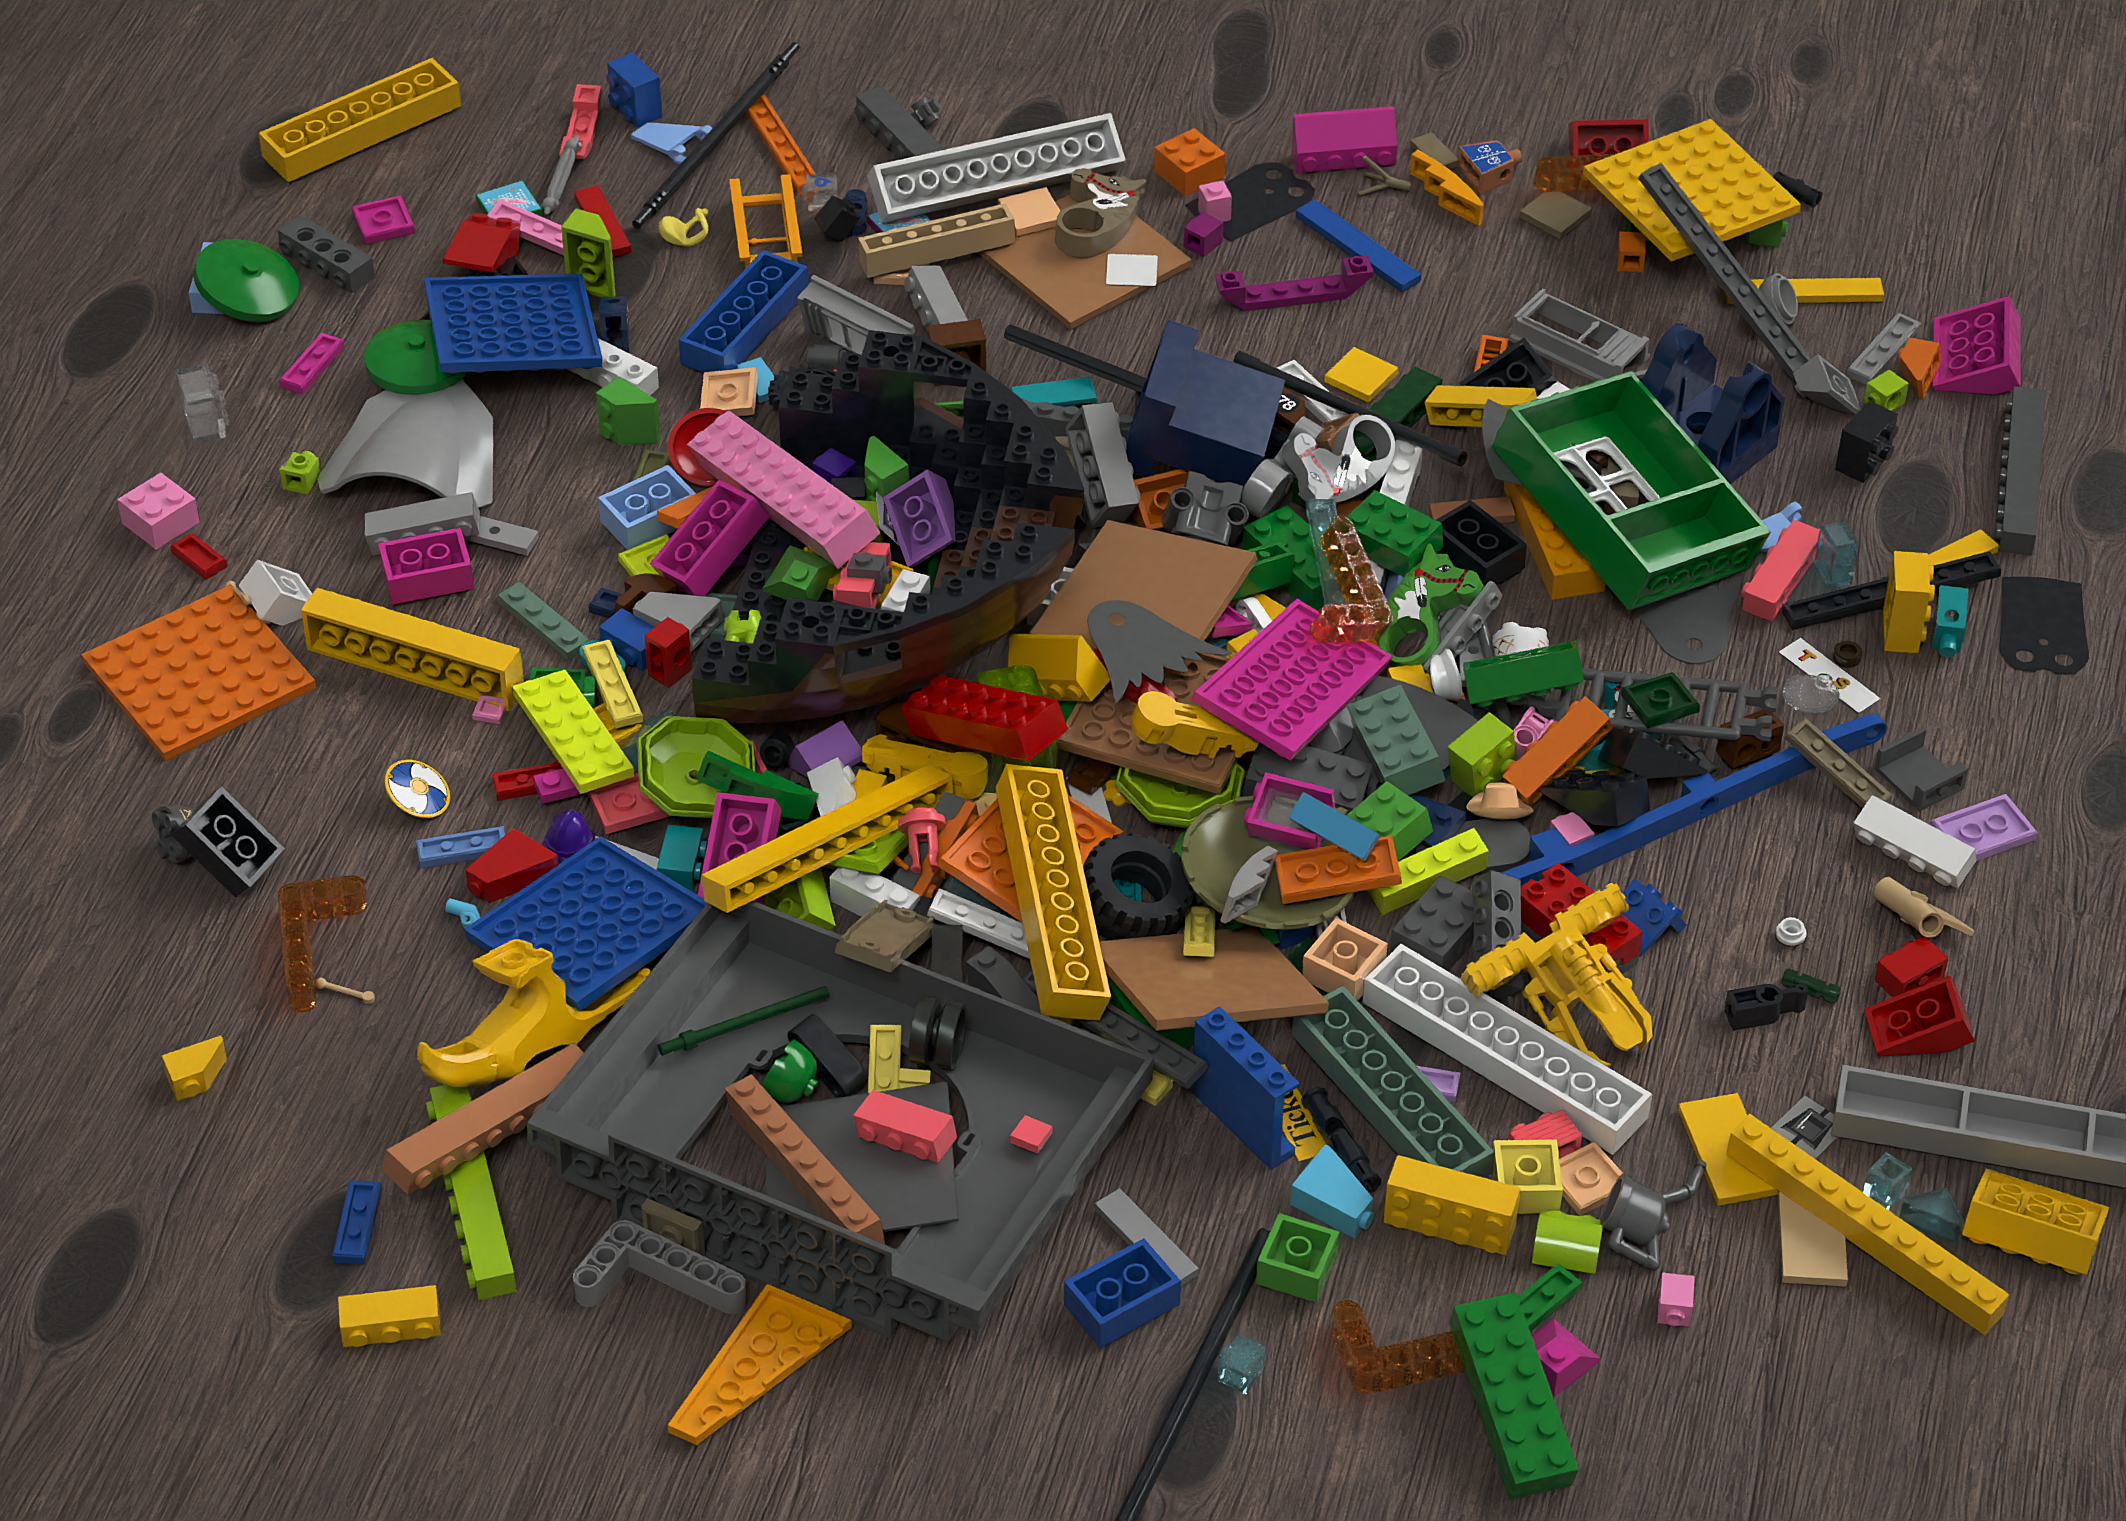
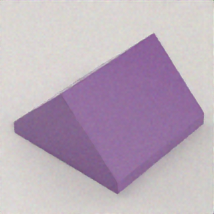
M842 720L795 746L786 762L788 767L808 778L807 772L837 757L844 767L847 765L852 767L862 761V748Z

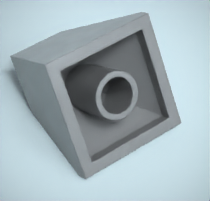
M1819 354L1793 373L1797 383L1795 388L1802 397L1805 398L1807 396L1817 404L1853 416L1861 410L1850 379Z

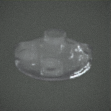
M1821 673L1817 676L1791 674L1787 677V683L1783 687L1782 694L1785 702L1793 709L1812 714L1824 713L1833 709L1839 702L1840 695L1837 687L1833 684V678L1826 673Z

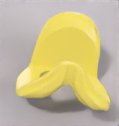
M697 208L695 210L696 216L686 224L672 216L663 217L659 222L660 235L666 241L678 246L690 247L698 244L708 234V223L706 220L708 210ZM700 221L703 230L695 236L687 238L688 231L695 223Z

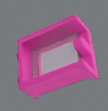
M1265 772L1262 782H1257L1255 786L1253 807L1247 808L1244 817V824L1248 827L1249 837L1256 836L1304 849L1320 848L1323 838L1291 821L1288 816L1303 792L1334 809V790Z

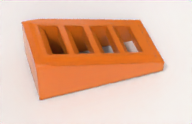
M1482 334L1474 372L1490 361L1483 358L1494 359L1498 356L1497 354L1485 353V351L1501 354L1507 349L1508 339Z

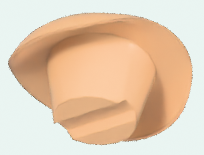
M1508 783L1487 784L1485 792L1476 794L1466 806L1474 815L1502 820L1522 818L1534 811L1517 797L1514 785Z

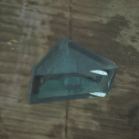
M1947 1188L1907 1196L1902 1202L1899 1218L1918 1230L1958 1246L1965 1222Z

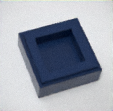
M601 587L588 605L589 612L609 619L616 613L615 601L622 594Z

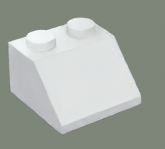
M260 560L255 562L239 584L244 594L247 593L249 595L251 605L257 611V617L267 624L272 622L283 626L301 619V608L312 595L299 574Z

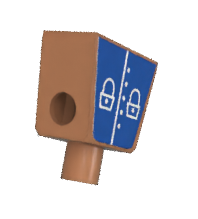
M1496 140L1459 147L1458 168L1479 194L1486 193L1512 181L1514 165L1521 164L1523 161L1519 149L1507 151L1500 141Z

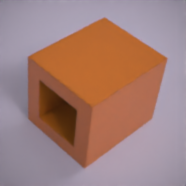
M1619 231L1617 271L1643 273L1646 254L1645 235L1642 232Z

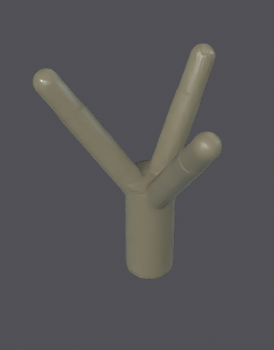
M1367 156L1362 157L1379 174L1366 172L1365 176L1384 183L1358 192V196L1387 187L1409 192L1411 181L1390 177Z

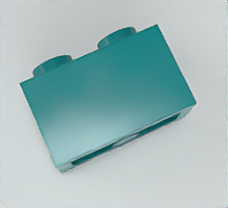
M668 824L657 865V871L692 892L695 881L701 880L703 863H700L701 858L705 859L708 841H703V828Z

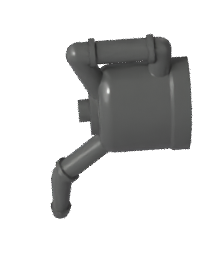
M1702 1160L1697 1161L1687 1184L1663 1193H1658L1624 1173L1621 1174L1608 1195L1600 1225H1603L1604 1229L1612 1231L1608 1241L1609 1248L1614 1253H1620L1641 1264L1644 1268L1657 1270L1661 1264L1658 1235L1661 1232L1665 1233L1670 1225V1222L1667 1221L1668 1213L1665 1212L1666 1205L1683 1199H1691L1696 1194L1703 1172L1706 1171V1162ZM1623 1237L1640 1246L1646 1245L1647 1253L1624 1242Z

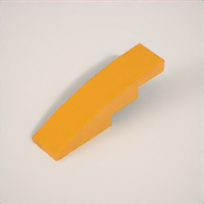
M1420 150L1412 153L1410 174L1425 182L1424 190L1439 197V206L1480 226L1482 224L1484 204L1474 191L1455 173Z

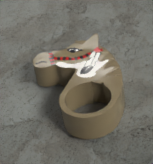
M1085 168L1073 171L1069 194L1071 198L1080 203L1068 206L1059 212L1055 232L1057 247L1062 252L1074 257H1092L1114 247L1123 239L1135 219L1138 201L1145 194V189L1142 188L1146 185V179L1131 181L1123 175L1122 177H1107ZM1083 228L1094 233L1080 234L1070 229Z

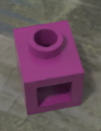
M1205 212L1190 220L1184 227L1183 247L1202 257L1208 255L1223 242V222Z

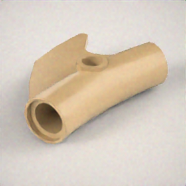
M1890 877L1883 878L1876 885L1874 890L1875 899L1892 911L1897 912L1903 922L1912 925L1923 936L1930 938L1937 936L1942 931L1944 925L1973 936L1974 930L1944 910L1927 903L1928 897L1924 894L1910 891Z

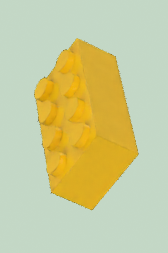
M1397 1155L1387 1182L1384 1223L1396 1228L1420 1232L1427 1236L1450 1240L1460 1245L1480 1248L1490 1253L1507 1255L1516 1228L1521 1188Z

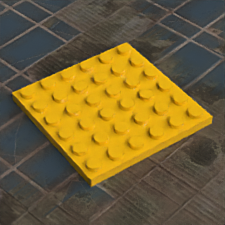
M1712 119L1588 164L1583 169V175L1671 262L1695 252L1638 179L1641 173L1659 163H1662L1722 242L1797 214L1801 208V204Z

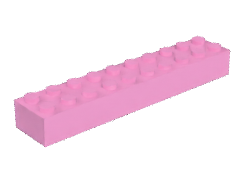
M729 410L718 416L715 422L704 431L699 432L687 444L702 468L718 480L720 479L755 497L769 514L770 519L837 569L851 559L853 553H858L880 534L879 529L865 508Z

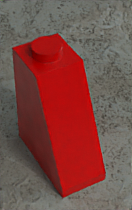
M513 828L465 869L467 888L474 896L481 897L489 903L518 893L558 866V854Z

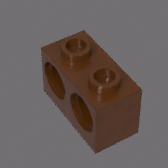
M1761 710L1744 716V718L1757 719L1765 715L1772 716L1771 728L1762 727L1772 730L1771 741L1760 740L1755 735L1741 734L1737 740L1718 739L1716 752L1732 768L1779 752L1784 724L1772 712ZM1731 721L1721 724L1720 727L1730 728Z

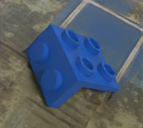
M1634 879L1622 892L1626 897L1625 901L1629 906V910L1621 914L1643 931L1639 957L1648 950L1669 925L1678 933L1687 926L1680 918L1683 912L1671 901L1667 904L1661 901L1660 897L1662 894L1651 884L1645 887L1637 879Z

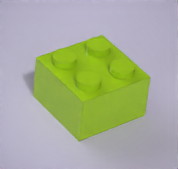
M1489 712L1448 746L1452 782L1474 797L1480 792L1484 793L1487 784L1500 781L1503 778L1506 767L1511 762L1517 761L1514 731Z

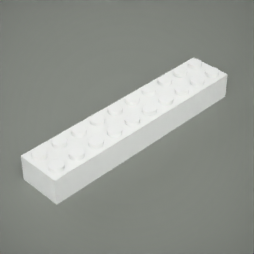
M1109 113L874 165L867 174L881 223H886L1071 181V174L1076 169L1085 168L1098 174L1116 171L1126 159L1112 115Z
M1400 944L1364 979L1363 1003L1541 1112H1551L1553 1114L1564 1110L1568 1118H1571L1572 1123L1575 1124V1127H1578V1130L1581 1131L1582 1137L1591 1142L1595 1141L1599 1147L1612 1155L1649 1118L1652 1093L1482 992L1480 996L1474 997V994L1467 990L1466 984L1464 985L1461 979L1403 944Z

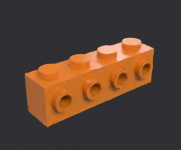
M1586 696L1580 701L1573 702L1567 709L1566 715L1559 722L1554 721L1546 729V734L1539 741H1533L1518 761H1513L1506 767L1502 776L1504 783L1514 785L1517 797L1532 807L1545 795L1541 792V787L1552 783L1551 780L1553 778L1563 777L1613 729L1610 718Z

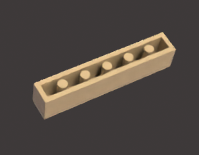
M1005 203L858 238L859 262L867 278L904 270L911 268V266H920L1015 243V219Z

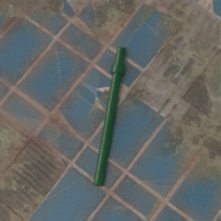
M826 986L697 1031L691 1029L679 1033V1037L658 1044V1051L663 1056L680 1049L684 1051L693 1049L700 1042L828 998L829 991Z

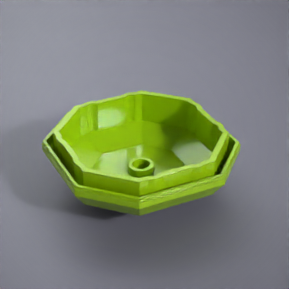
M665 716L637 740L639 790L669 816L713 817L717 792L721 793V791L690 778L697 777L704 756L708 751L755 771L753 743L724 719Z
M1236 763L1220 795L1121 766L1119 767L1115 786L1151 823L1188 829L1191 823L1206 809L1218 803L1221 806L1233 803L1234 798L1240 797L1245 771Z

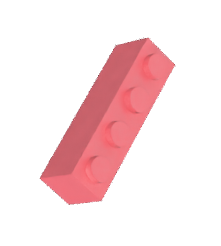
M1793 520L1788 528H1783L1776 546L1769 548L1763 565L1758 564L1752 581L1745 583L1741 591V597L1744 598L1742 610L1773 622L1781 611L1782 604L1787 602L1821 552L1824 531L1797 520Z

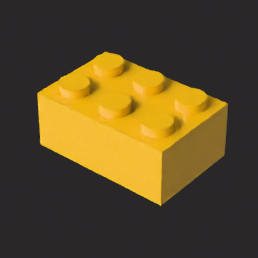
M1894 551L1883 607L1884 651L1918 653L1920 642L1926 641L1927 626L1924 625V622L1930 621L1931 606L1928 605V602L1934 601L1935 585H1930V582L1933 581L1934 566L1929 565L1928 553Z

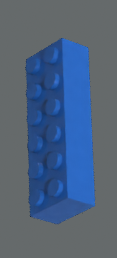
M762 250L679 339L680 364L703 373L737 369V365L741 364L798 303L797 297L808 286V266Z

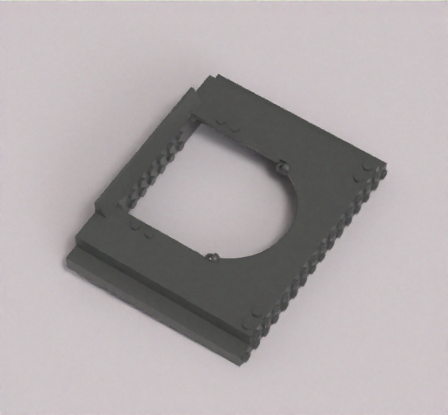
M751 901L726 913L707 903L527 1122L528 1144L555 1155L558 1178L610 1199L613 1222L627 1220L643 1227L641 1206L647 1198L702 1221L705 1257L740 1273L745 1278L764 1286L767 1284L851 1319L852 1323L891 1339L894 1335L897 1321L947 1342L950 1341L959 1326L978 1333L1152 1081L1154 1058L905 960L890 973L834 953L836 943L840 941L843 935L777 911L764 904ZM826 986L829 991L828 998L700 1042L693 1049L687 1051L680 1049L663 1056L658 1051V1044L679 1037V1033L691 1029L697 1031ZM921 996L938 998L942 1009L948 1001L966 1003L965 1034L960 1057L955 1069L937 1067L934 1055L927 1064L946 1082L948 1081V1084L958 1096L967 1117L968 1131H965L957 1141L958 1151L966 1154L955 1168L958 1221L913 1227L896 1250L680 1160L726 1101L725 1088L743 1079L749 1071V1067L757 1070H768L773 1063V1058L786 1053L783 1050L790 1043L787 1037L788 1031L809 1015L815 1014L820 1017L841 1042L870 1044V1025H901V1053L909 1056L911 1026L915 1009ZM1025 1115L1053 1126L1052 1135L1038 1154L1010 1143L1011 1133Z

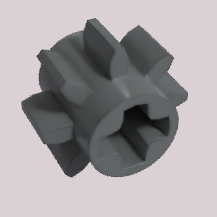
M925 96L911 105L914 112L910 115L918 123L922 122L924 127L940 118L937 111L942 109L936 98L930 101Z

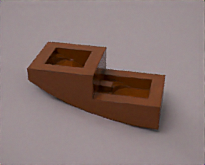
M1086 757L1084 764L1069 772L1067 782L1088 794H1092L1102 787L1119 770L1120 766Z

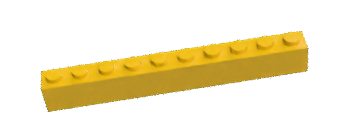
M928 764L702 874L704 901L729 913L897 830L898 820L905 816V812L915 808L935 809L945 791L953 794L952 775Z
M1749 1114L1730 1133L1726 1153L1728 1156L1845 1235L1846 1239L1984 1336L2003 1317L2010 1294L1753 1115Z

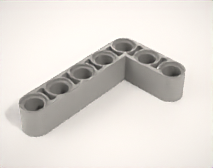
M620 1220L611 1225L573 1273L575 1299L577 1303L585 1307L598 1305L629 1267L724 1313L737 1314L744 1310L747 1305L746 1283L740 1273L627 1220Z

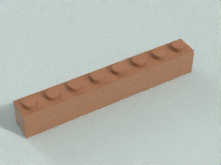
M573 1043L392 1146L386 1151L382 1171L408 1195L418 1188H425L433 1179L440 1175L449 1174L464 1161L473 1160L483 1150L497 1146L502 1139L509 1135L521 1132L529 1119L584 1052Z
M752 1074L725 1088L732 1117L822 1219L885 1245L880 1218Z

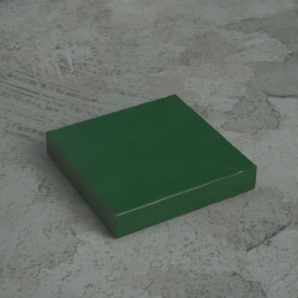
M1674 672L1621 688V696L1647 728L1700 712V704Z

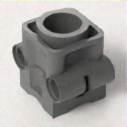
M1189 471L1184 486L1172 491L1162 514L1161 523L1166 530L1174 535L1228 547L1233 546L1237 542L1249 517L1247 508L1239 503L1243 486L1231 482L1217 483L1211 481L1203 474Z

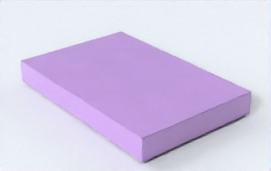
M2007 794L1931 820L1930 823L1931 826L1975 848L1976 861L2032 842L2037 839L2038 832Z

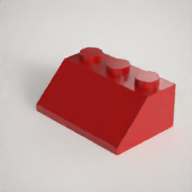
M1648 119L1582 120L1569 123V152L1573 172H1583L1584 166L1649 142Z

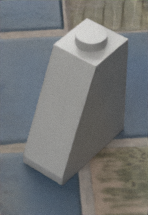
M649 592L633 608V614L653 627L657 626L667 617L686 626L689 629L691 652L723 621L721 600L714 597Z

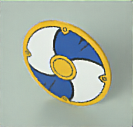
M401 760L391 765L385 774L384 783L387 794L402 811L419 818H434L441 815L447 809L450 803L448 785L444 778L429 765L416 760Z

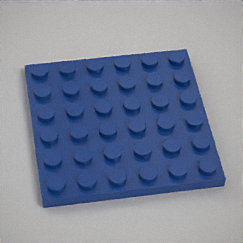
M582 273L424 278V289L440 372L454 374L468 371L482 373L500 370L510 372L512 370L537 371L540 369L565 370L567 368L592 369L594 367H602V354Z
M600 836L466 927L464 932L466 939L488 953L513 939L533 944L535 949L543 948L553 953L552 969L556 975L565 981L566 1003L581 1011L672 947L706 906L707 902L702 897Z

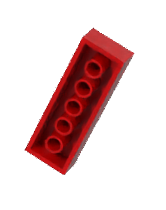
M944 675L934 677L930 684L921 691L913 693L910 699L901 705L911 734L914 736L1030 761L1068 730L1059 702L1056 699L946 677Z

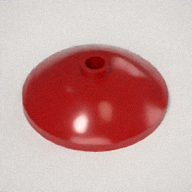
M716 408L694 410L683 416L671 431L668 440L670 462L679 476L693 485L712 487L718 481L716 477L701 467L687 444L699 432L704 431L715 422L718 416L726 412L724 410Z

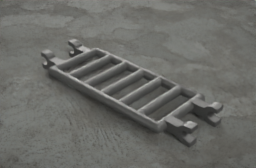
M1582 668L1584 680H1593L1589 700L1597 707H1599L1604 682L1621 683L1614 718H1610L1612 727L1623 730L1624 726H1628L1647 733L1737 740L1741 734L1755 735L1763 741H1771L1772 730L1762 727L1771 728L1772 716L1765 715L1757 719L1744 718L1746 705L1759 706L1765 711L1776 712L1777 701L1769 700V698L1776 699L1778 687L1751 690L1745 682L1678 677L1689 692L1690 689L1708 691L1701 726L1683 724L1685 717L1672 720V723H1663L1647 728L1641 720L1625 719L1628 703L1621 696V688L1661 675ZM1573 689L1561 690L1559 702L1547 701L1540 696L1529 694L1527 706L1536 707L1535 712L1541 716L1555 717V721L1559 722L1566 715V711L1570 706ZM1719 692L1737 693L1730 728L1712 727Z

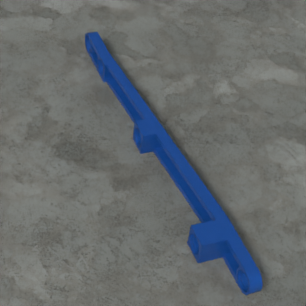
M1872 713L1821 732L1845 753H1849L1879 741L1885 735L1887 725L1878 714ZM1791 747L1718 781H1715L1709 773L1702 774L1683 781L1680 798L1570 847L1557 828L1531 836L1528 856L1531 862L1506 870L1502 874L1521 879V886H1523L1532 879L1540 881L1541 873L1559 862L1577 877L1815 766L1794 747Z

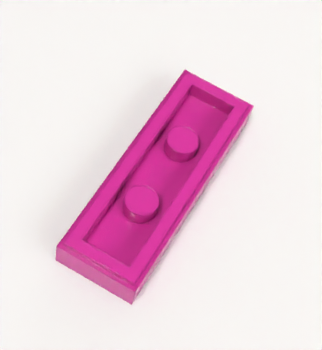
M320 333L279 379L280 387L303 395L345 347L344 340Z

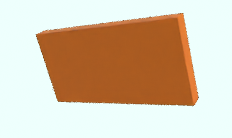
M1392 835L1380 837L1365 862L1336 845L1279 854L1275 858L1283 904L1402 884Z

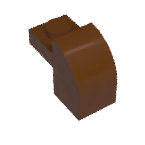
M645 573L632 576L624 581L625 593L620 595L615 601L616 612L623 608L633 614L635 604L642 600L649 592L677 594V584L657 574Z

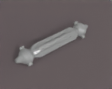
M577 135L565 143L563 147L565 151L562 152L547 190V197L541 204V208L544 209V215L546 216L550 212L555 211L557 205H559L558 200L562 195L576 157L575 153L582 146V143L578 141Z

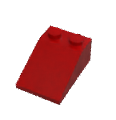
M483 213L472 214L460 225L443 257V264L487 272L495 271L505 263L506 259L519 254L521 224L512 222L510 218L500 217L491 219Z
M1950 975L1864 1008L1878 1056L1945 1053L1975 1042L1962 997Z

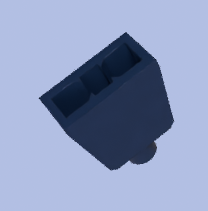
M627 297L600 298L601 339L629 353ZM619 332L620 336L618 339L610 337V334Z

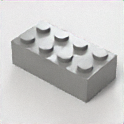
M1113 402L1082 405L1065 427L1077 475L1084 486V501L1091 528L1103 527L1107 520L1123 523L1140 501L1139 490L1135 487L1133 481V467L1128 462L1126 455V440L1121 436L1119 428V414L1115 412Z

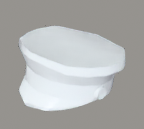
M1445 649L1440 655H1432L1433 658H1431L1430 663L1432 685L1436 695L1447 701L1458 703L1463 698L1461 676L1451 650Z

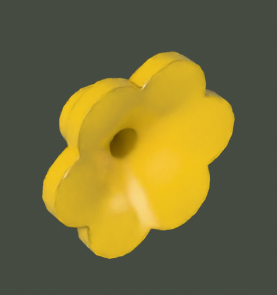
M1110 780L1106 783V790L1103 793L1105 800L1112 801L1115 806H1123L1126 803L1132 804L1115 786L1116 780Z

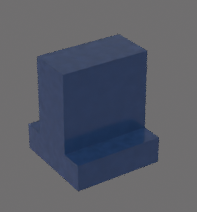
M1168 320L1141 391L1126 440L1128 462L1132 464L1133 473L1145 477L1150 476L1155 461H1159L1186 471L1203 474L1207 478L1222 483L1231 482L1238 484L1244 488L1250 476L1264 458L1285 380L1195 350L1194 346L1199 330Z

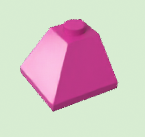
M1552 1319L1532 1335L1553 1397L1600 1362V1357L1555 1319Z

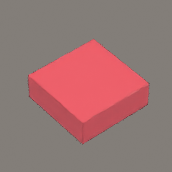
M1025 1115L1011 1133L1010 1143L1038 1154L1052 1135L1053 1126Z

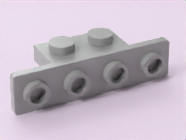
M1489 581L1469 607L1459 604L1457 607L1448 610L1439 622L1442 642L1432 655H1440L1445 649H1450L1455 659L1465 649L1467 642L1482 627L1484 620L1499 605L1503 596L1494 582ZM1432 656L1427 660V662L1423 666L1425 673H1429L1430 677V663L1431 658H1433Z

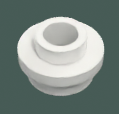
M1786 918L1777 926L1776 937L1783 944L1790 946L1799 945L1806 938V929L1799 919Z

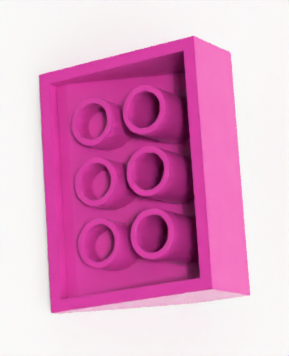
M2010 296L1934 318V342L1940 343L1942 360L1933 378L1934 390L1996 395L2012 391L2014 386L2020 387V317Z

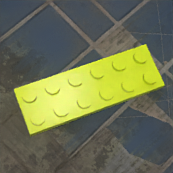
M566 670L512 686L514 697L580 794L635 777L633 765Z

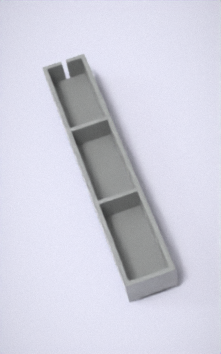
M1842 1065L1831 1132L1832 1136L2126 1188V1114Z

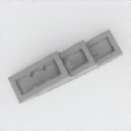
M1266 846L1254 854L1240 868L1232 882L1221 922L1227 923L1258 905L1261 893L1264 891L1267 879L1271 874L1277 850Z

